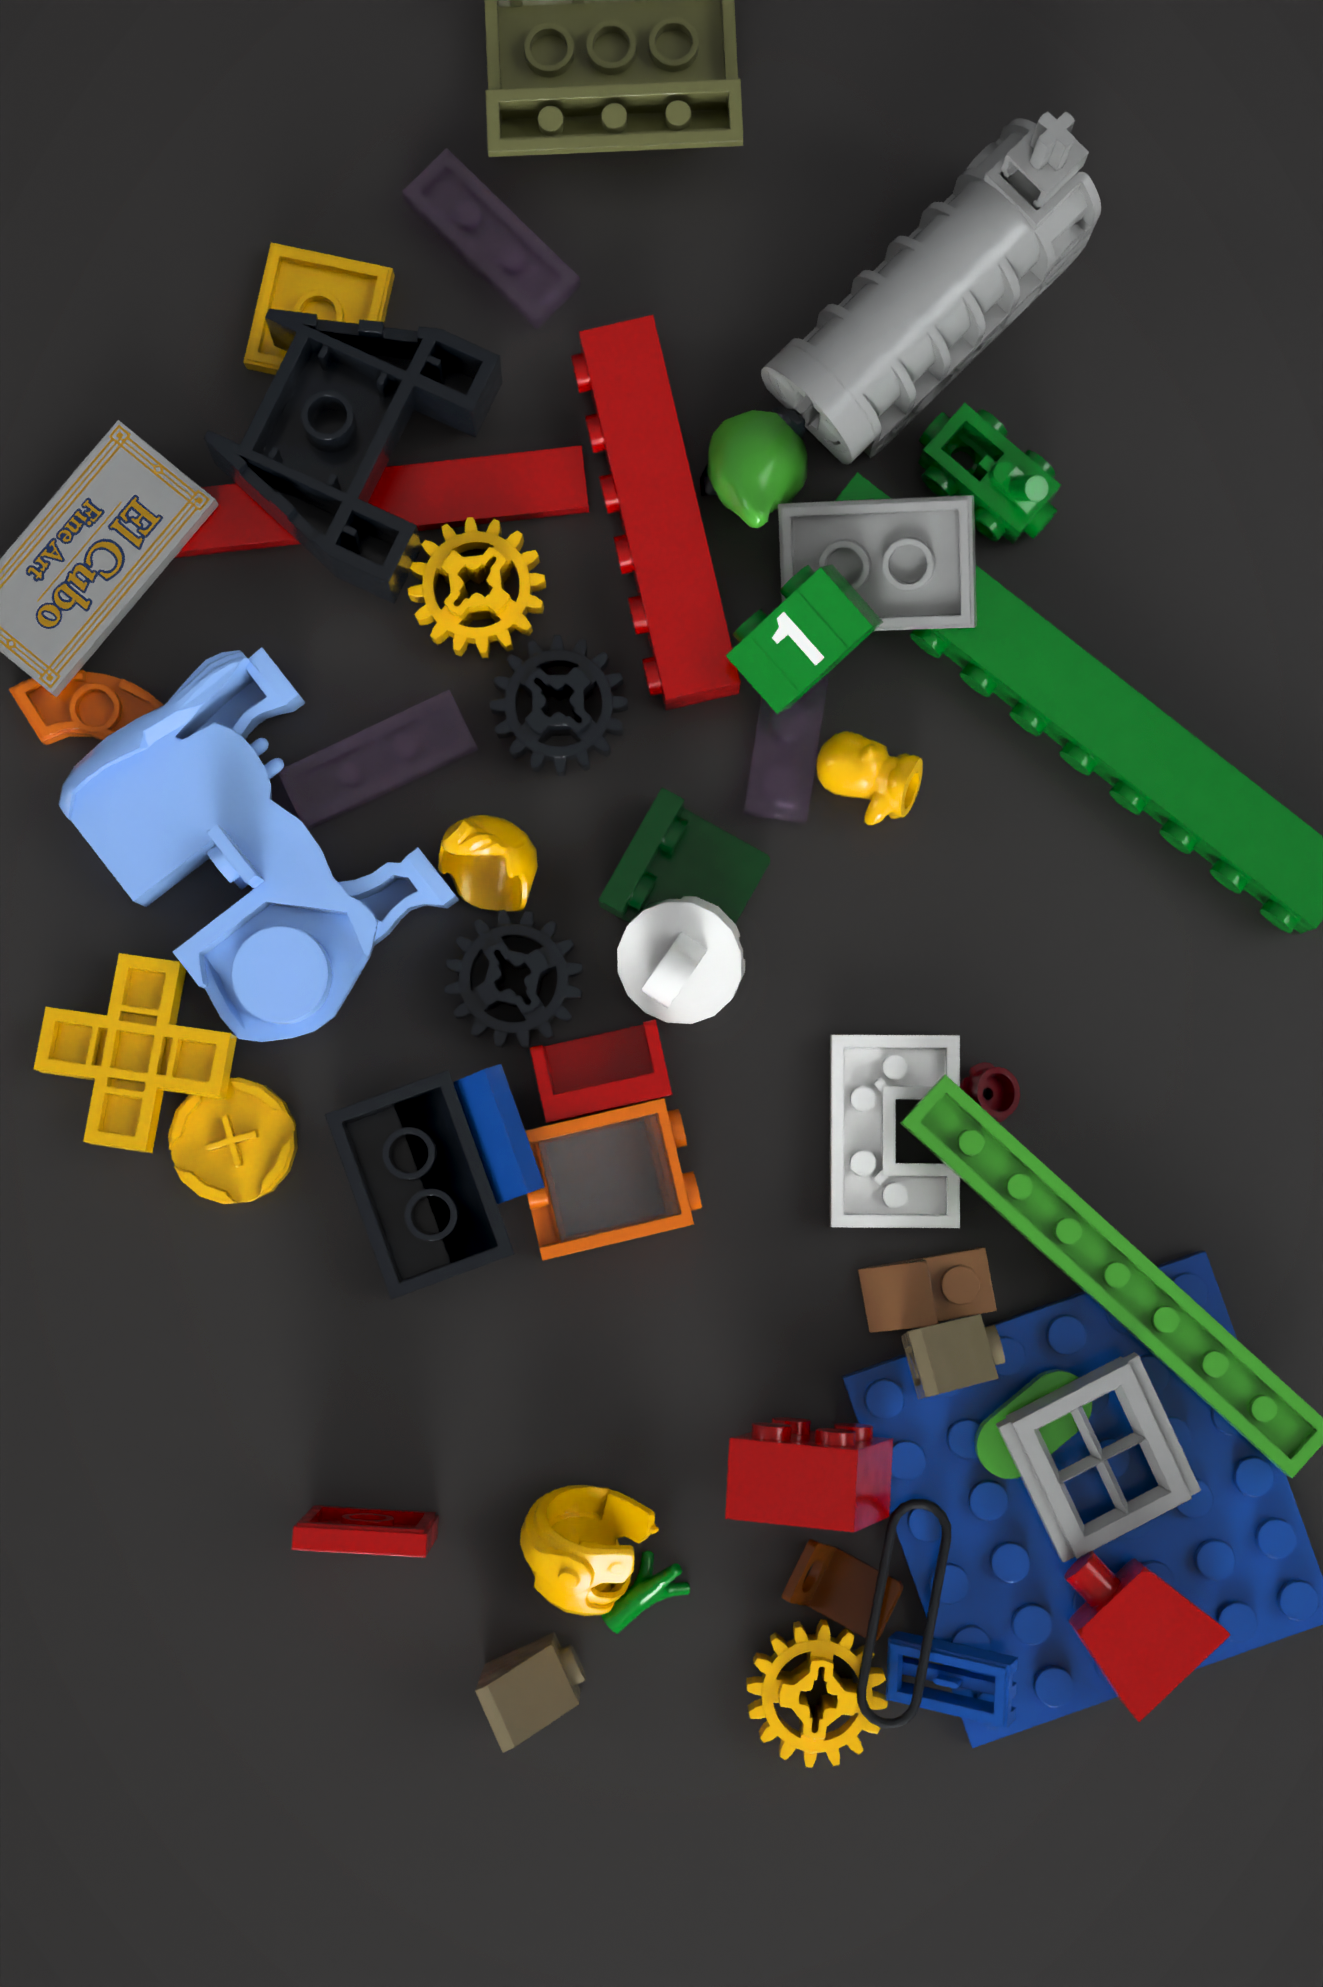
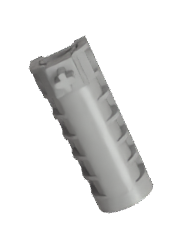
M1047 111L1040 117L1037 124L1023 118H1016L1009 122L1003 128L1000 138L986 146L957 178L953 194L944 202L931 203L923 211L919 227L909 237H896L888 245L885 260L874 271L863 270L853 280L851 293L839 305L828 304L819 313L816 327L803 340L793 338L761 369V377L767 390L785 408L795 410L804 418L805 427L842 464L852 463L863 451L870 458L880 452L1071 265L1086 246L1100 216L1101 201L1090 176L1085 172H1078L1084 166L1089 151L1071 134L1075 120L1068 112L1065 111L1056 119Z

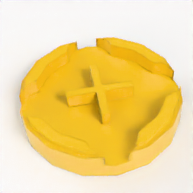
M240 1077L229 1079L226 1100L189 1094L176 1109L168 1132L169 1150H171L172 1160L175 1164L174 1168L181 1181L200 1197L221 1204L252 1202L274 1191L290 1172L298 1149L296 1122L285 1101L266 1085Z

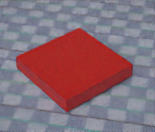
M314 1505L293 1526L292 1550L426 1558L438 1538L439 1515H435L436 1512Z

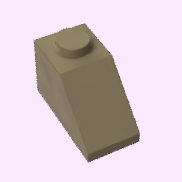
M981 1314L907 1331L901 1336L918 1399L999 1379L995 1366L1005 1363L1003 1347L995 1325L984 1327Z
M555 1632L484 1664L475 1692L502 1753L515 1748L579 1705L581 1690L578 1684L586 1681V1675L573 1646L569 1644L562 1648Z

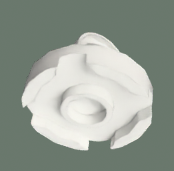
M683 896L681 899H666L661 902L658 900L649 903L626 926L617 948L618 975L627 995L645 1013L667 1023L693 1024L715 1016L733 999L745 973L743 948L739 941L741 935L736 924L718 906L696 896Z

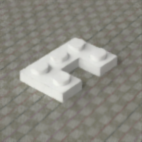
M830 1035V1227L960 1228V1178L944 1163H896V1100H921L945 1074L960 1087V1035Z

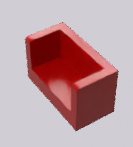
M656 1019L643 1022V1025L548 1046L538 1045L530 1047L546 1123H554L672 1096Z

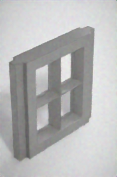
M1135 1352L1124 1358L1118 1357L1006 1415V1419L996 1423L1052 1544L1063 1563L1073 1557L1078 1559L1192 1499V1495L1201 1491L1143 1363ZM1114 1390L1132 1427L1133 1433L1102 1449L1082 1406ZM1071 1412L1090 1455L1058 1471L1039 1429ZM1139 1444L1159 1486L1127 1502L1108 1463V1459ZM1096 1466L1115 1509L1083 1524L1064 1482Z

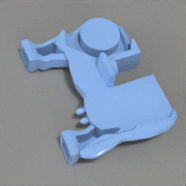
M262 647L250 658H247L242 651L236 650L221 652L206 659L165 705L133 720L107 736L80 760L63 783L59 799V807L66 817L72 821L130 898L144 907L149 906L208 859L212 860L230 883L234 881L241 890L247 885L254 888L175 949L173 953L197 985L206 990L220 1018L236 1037L242 1040L257 1042L291 1039L318 1030L337 1015L368 962L374 946L386 938L402 918L411 910L433 906L448 909L459 901L455 893L418 847L409 853L401 863L387 862L369 875L355 880L337 882L332 875L321 848L303 822L272 801L270 779L284 768V762L281 758H274L263 765L259 756L268 749V740L258 738L249 744L246 739L264 720L294 712L306 702Z

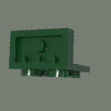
M662 787L598 901L601 908L630 923L649 903L658 900L661 902L666 899H681L683 896H696L718 906L736 924L769 866L770 857L766 853L686 810L683 798Z

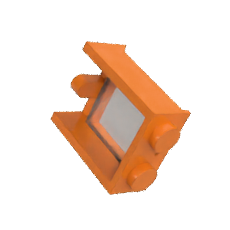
M664 1098L525 1131L545 1186L527 1194L542 1261L694 1225L691 1211L702 1209L694 1172L682 1173L676 1148L687 1146L679 1109L667 1111Z

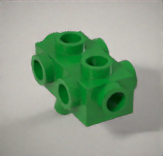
M964 402L951 418L944 412L940 413L920 437L919 442L925 447L918 462L926 470L921 475L923 482L937 496L974 495L975 528L989 540L997 542L1004 536L1009 542L1014 544L1023 532L1034 539L1058 511L1050 503L1061 487V484L1054 479V469L1036 452L1027 450L1023 453L1006 438L1008 434L1006 428L994 415L983 409L975 412ZM959 451L968 453L972 457L973 467L969 470L964 469L951 455Z

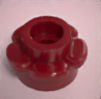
M982 1062L972 1066L969 1070V1077L963 1078L960 1083V1088L997 1122H1002L1016 1110L1020 1101V1087L1015 1076L1009 1070L1002 1067H994L989 1062ZM985 1088L988 1092V1100L983 1097V1090Z

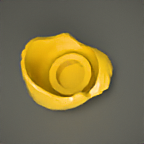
M490 815L470 816L452 824L445 832L441 841L438 870L443 875L447 872L449 873L459 896L465 902L480 909L515 912L525 908L538 868L537 851L528 835L512 822Z

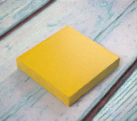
M271 242L243 361L244 365L250 370L276 375L287 351L274 346L265 319L269 309L317 314L318 319L346 323L359 324V319L385 322L395 278L393 268Z

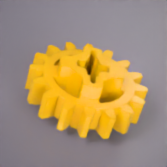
M473 517L466 518L465 533L456 535L455 531L448 524L441 526L445 542L438 546L434 542L425 539L421 545L429 558L428 562H412L410 567L412 574L422 581V584L408 588L410 600L417 603H426L414 614L419 625H428L435 622L436 624L430 634L432 641L439 645L449 636L452 637L453 650L456 655L461 657L469 644H476L482 659L489 657L490 643L499 641L500 645L507 652L513 650L510 634L515 629L527 636H530L533 632L530 622L525 617L527 612L543 614L544 611L543 601L532 595V592L546 588L545 575L529 573L540 563L536 550L520 554L519 551L524 543L523 534L517 530L505 540L502 538L500 521L496 519L492 520L486 532L478 531ZM473 549L486 550L483 555L467 557L460 555L464 551ZM513 567L519 576L520 582L516 602L504 591V582L511 575L510 570ZM439 574L450 584L451 592L445 599V606L442 609L438 606L436 599V584ZM487 578L490 593L484 597L476 592L468 599L469 595L465 583L471 579L473 582L480 584ZM492 618L497 622L486 627H468L473 620Z
M820 1619L816 1628V1634L809 1635L806 1634L805 1628L800 1621L793 1622L794 1639L786 1642L782 1636L774 1632L770 1635V1640L775 1653L770 1657L756 1652L753 1657L755 1666L763 1672L762 1677L753 1676L747 1678L746 1689L754 1695L761 1696V1699L755 1700L748 1705V1713L750 1719H767L759 1730L760 1739L765 1743L777 1736L780 1737L779 1755L782 1759L787 1760L795 1749H799L803 1752L806 1767L812 1768L816 1761L817 1753L821 1752L827 1753L828 1759L833 1766L840 1765L839 1748L847 1745L859 1755L864 1750L858 1734L862 1730L878 1734L881 1729L879 1726L870 1723L861 1713L857 1703V1683H853L852 1679L840 1678L833 1669V1656L836 1655L847 1662L859 1678L865 1645L853 1650L851 1647L854 1641V1633L848 1628L843 1629L837 1638L831 1637L827 1620ZM807 1652L806 1660L793 1671H781L791 1659ZM880 1667L870 1668L866 1700L871 1710L885 1709L888 1704L884 1694L872 1690V1687L886 1681L883 1669ZM820 1668L827 1693L829 1694L821 1695L819 1705L815 1706V1715L812 1718L806 1693L802 1691L812 1690L814 1680H817L818 1669ZM774 1703H779L780 1707L792 1708L799 1717V1731L789 1726L780 1717ZM841 1715L851 1716L842 1726L826 1733L827 1726Z

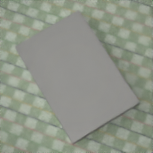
M974 495L778 504L781 588L807 565L816 572L820 567L832 564L883 621L874 631L975 628L977 626ZM782 595L783 602L784 600H786V598Z

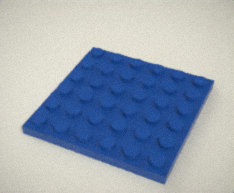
M1200 1250L1157 1265L1165 1275L1237 1339L1206 1251ZM1083 1291L984 1326H996L1003 1347L1005 1363L995 1366L999 1379L918 1399L906 1354L841 1376L858 1424L872 1425L873 1437L893 1438L890 1516L901 1503L911 1499H926L936 1503L947 1514L950 1521L951 1543L933 1639L1018 1657V1670L1013 1674V1682H1017V1695L1012 1699L1011 1704L1012 1707H1016L1015 1721L1008 1728L961 1717L972 1748L1118 1697L1069 1623L1071 1616L1086 1602L1064 1578L1067 1570L1078 1559L1073 1557L1064 1563L1061 1561L1022 1478L1004 1479L993 1475L981 1464L975 1452V1434L982 1421L1044 1371L1059 1369L1068 1371L1080 1378L1120 1356L1124 1358L1133 1352L1139 1355L1201 1491L1192 1495V1499L1100 1546L1093 1550V1552L1114 1574L1127 1562L1135 1558L1209 1614L1231 1634L1196 1669L1323 1625V1576L1287 1476L1086 1292ZM1114 1390L1092 1401V1412L1089 1422L1102 1449L1133 1433L1132 1427ZM1080 1431L1051 1454L1058 1471L1090 1455ZM1139 1444L1108 1459V1463L1127 1502L1159 1486ZM1096 1466L1064 1482L1083 1524L1115 1509ZM912 1509L900 1518L896 1534L927 1619L942 1537V1527L938 1518L932 1512L925 1509ZM942 1664V1666H947V1667H951V1668H956V1669H960V1670H964V1671H969V1672H973V1673H978V1674H982V1675H987V1676H991V1677H995V1678H996V1676H994V1675H989V1674H985V1673H980V1672H976V1671H971V1670H967V1669H963V1668H958V1667H954V1666H949V1665ZM960 1687L957 1689L950 1688L952 1693L990 1702L995 1701L994 1695Z

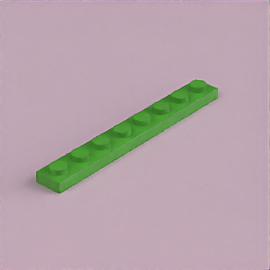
M946 1074L935 1083L900 1122L903 1127L1286 1476L1293 1478L1323 1445V1417Z

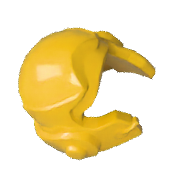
M569 1485L546 1493L536 1500L522 1525L520 1546L525 1560L530 1565L535 1576L534 1588L550 1604L566 1613L581 1616L604 1615L610 1612L615 1601L624 1595L630 1584L631 1574L634 1572V1548L631 1545H619L618 1538L627 1537L639 1544L651 1534L658 1532L659 1527L655 1524V1512L618 1491L589 1485Z

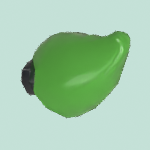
M777 407L773 408L771 412L751 410L724 420L713 433L709 443L708 462L700 477L701 496L718 495L722 504L738 515L749 527L759 528L768 522L769 514L778 509V504L790 503L807 479L808 458L807 449L803 441V436L806 432L805 419L793 409Z

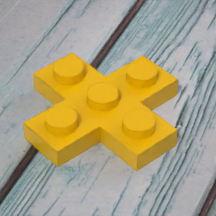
M119 953L107 1015L45 1007L34 1070L47 1074L95 1080L83 1142L92 1145L153 1153L164 1091L226 1100L237 1037L227 1032L176 1025L186 969L179 961Z

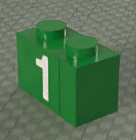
M832 564L820 567L816 572L809 565L802 568L780 589L781 594L786 600L768 616L762 609L758 610L733 633L739 644L726 657L776 714L793 706L883 623Z

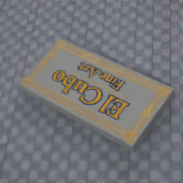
M117 420L1 557L0 652L57 697L218 507L219 504L216 499L122 422Z

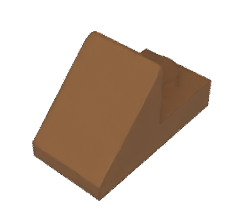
M985 1247L857 1269L870 1333L927 1327L939 1324L938 1321L997 1311Z

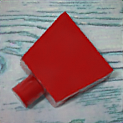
M1091 1551L1081 1556L1065 1573L1064 1578L1086 1601L1071 1616L1069 1623L1120 1701L1138 1722L1145 1718L1231 1635L1214 1618L1135 1558L1127 1562L1114 1574Z

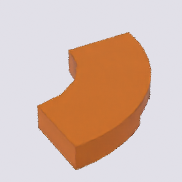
M79 670L57 697L33 678L9 688L10 693L40 741L45 745L67 737H95L99 740H104L107 736L133 720L163 706L149 692L132 682L106 674L86 672L85 670Z

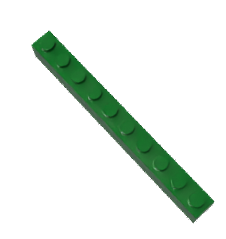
M857 472L835 501L890 499V497ZM977 565V626L975 628L915 629L910 633L911 639L929 655L940 658L942 654H945L962 668V671L959 673L960 677L973 690L985 697H990L994 693L1010 705L1012 710L1009 712V715L1024 730L1035 736H1040L1044 732L1063 748L1059 751V754L1071 767L1087 776L1094 771L1113 786L1109 794L1122 807L1136 815L1145 811L1162 825L1159 833L1168 843L1186 854H1190L1194 850L1210 862L1213 866L1209 872L1219 883L1238 894L1244 889L1261 902L1263 906L1260 909V913L1274 926L1287 933H1291L1295 929L1301 934L1316 929L1322 922L1323 836Z

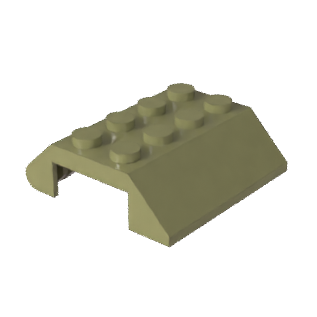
M484 0L488 90H485L489 157L743 146L741 79H738L734 0Z

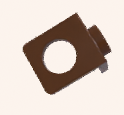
M810 1539L792 1572L781 1598L789 1603L808 1606L866 1638L879 1570L831 1544ZM812 1566V1569H811V1571H810L808 1577H807L806 1580L804 1581L808 1570H809L810 1567ZM889 1575L887 1576L875 1641L879 1640L903 1591V1584Z

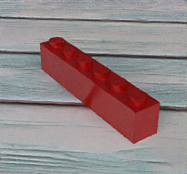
M654 315L579 331L581 353L571 355V361L578 392L591 391L596 412L595 414L585 416L593 453L605 451L610 474L599 476L607 514L619 511L624 535L613 537L621 574L633 572L638 596L628 598L635 634L648 633L653 657L642 659L650 696L662 694L666 711L739 694L741 682L738 670L726 657L733 648Z

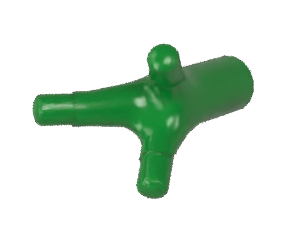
M643 1551L640 1570L633 1585L623 1596L615 1601L610 1612L601 1615L606 1625L614 1633L618 1634L644 1610L656 1602L672 1596L688 1595L690 1593V1584L688 1582H672L682 1573V1568L679 1564L674 1563L653 1575L655 1554L651 1551Z

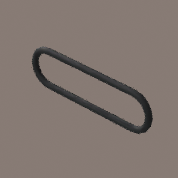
M911 1499L901 1503L892 1512L885 1533L857 1683V1703L861 1713L870 1723L881 1728H898L907 1724L917 1714L922 1701L951 1543V1524L947 1514L936 1503L926 1499ZM912 1509H925L932 1512L938 1518L942 1527V1537L912 1700L909 1708L901 1716L883 1718L876 1715L870 1709L866 1700V1689L896 1528L900 1518L906 1512Z

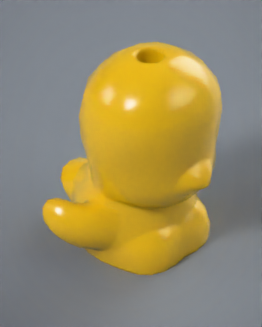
M844 731L834 734L822 745L816 760V770L819 781L831 793L844 797L870 800L864 815V821L867 825H875L880 823L887 815L891 819H897L900 817L904 818L909 813L920 788L923 761L922 758L907 753L899 754L896 757L890 756L887 747L883 744L868 739L861 734Z

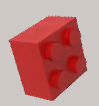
M775 1417L772 1418V1423H752V1432L729 1438L725 1519L845 1532H856L884 1520L890 1516L893 1438L873 1437L872 1425L858 1423H835L834 1428H818L815 1431H810L811 1420L802 1418Z

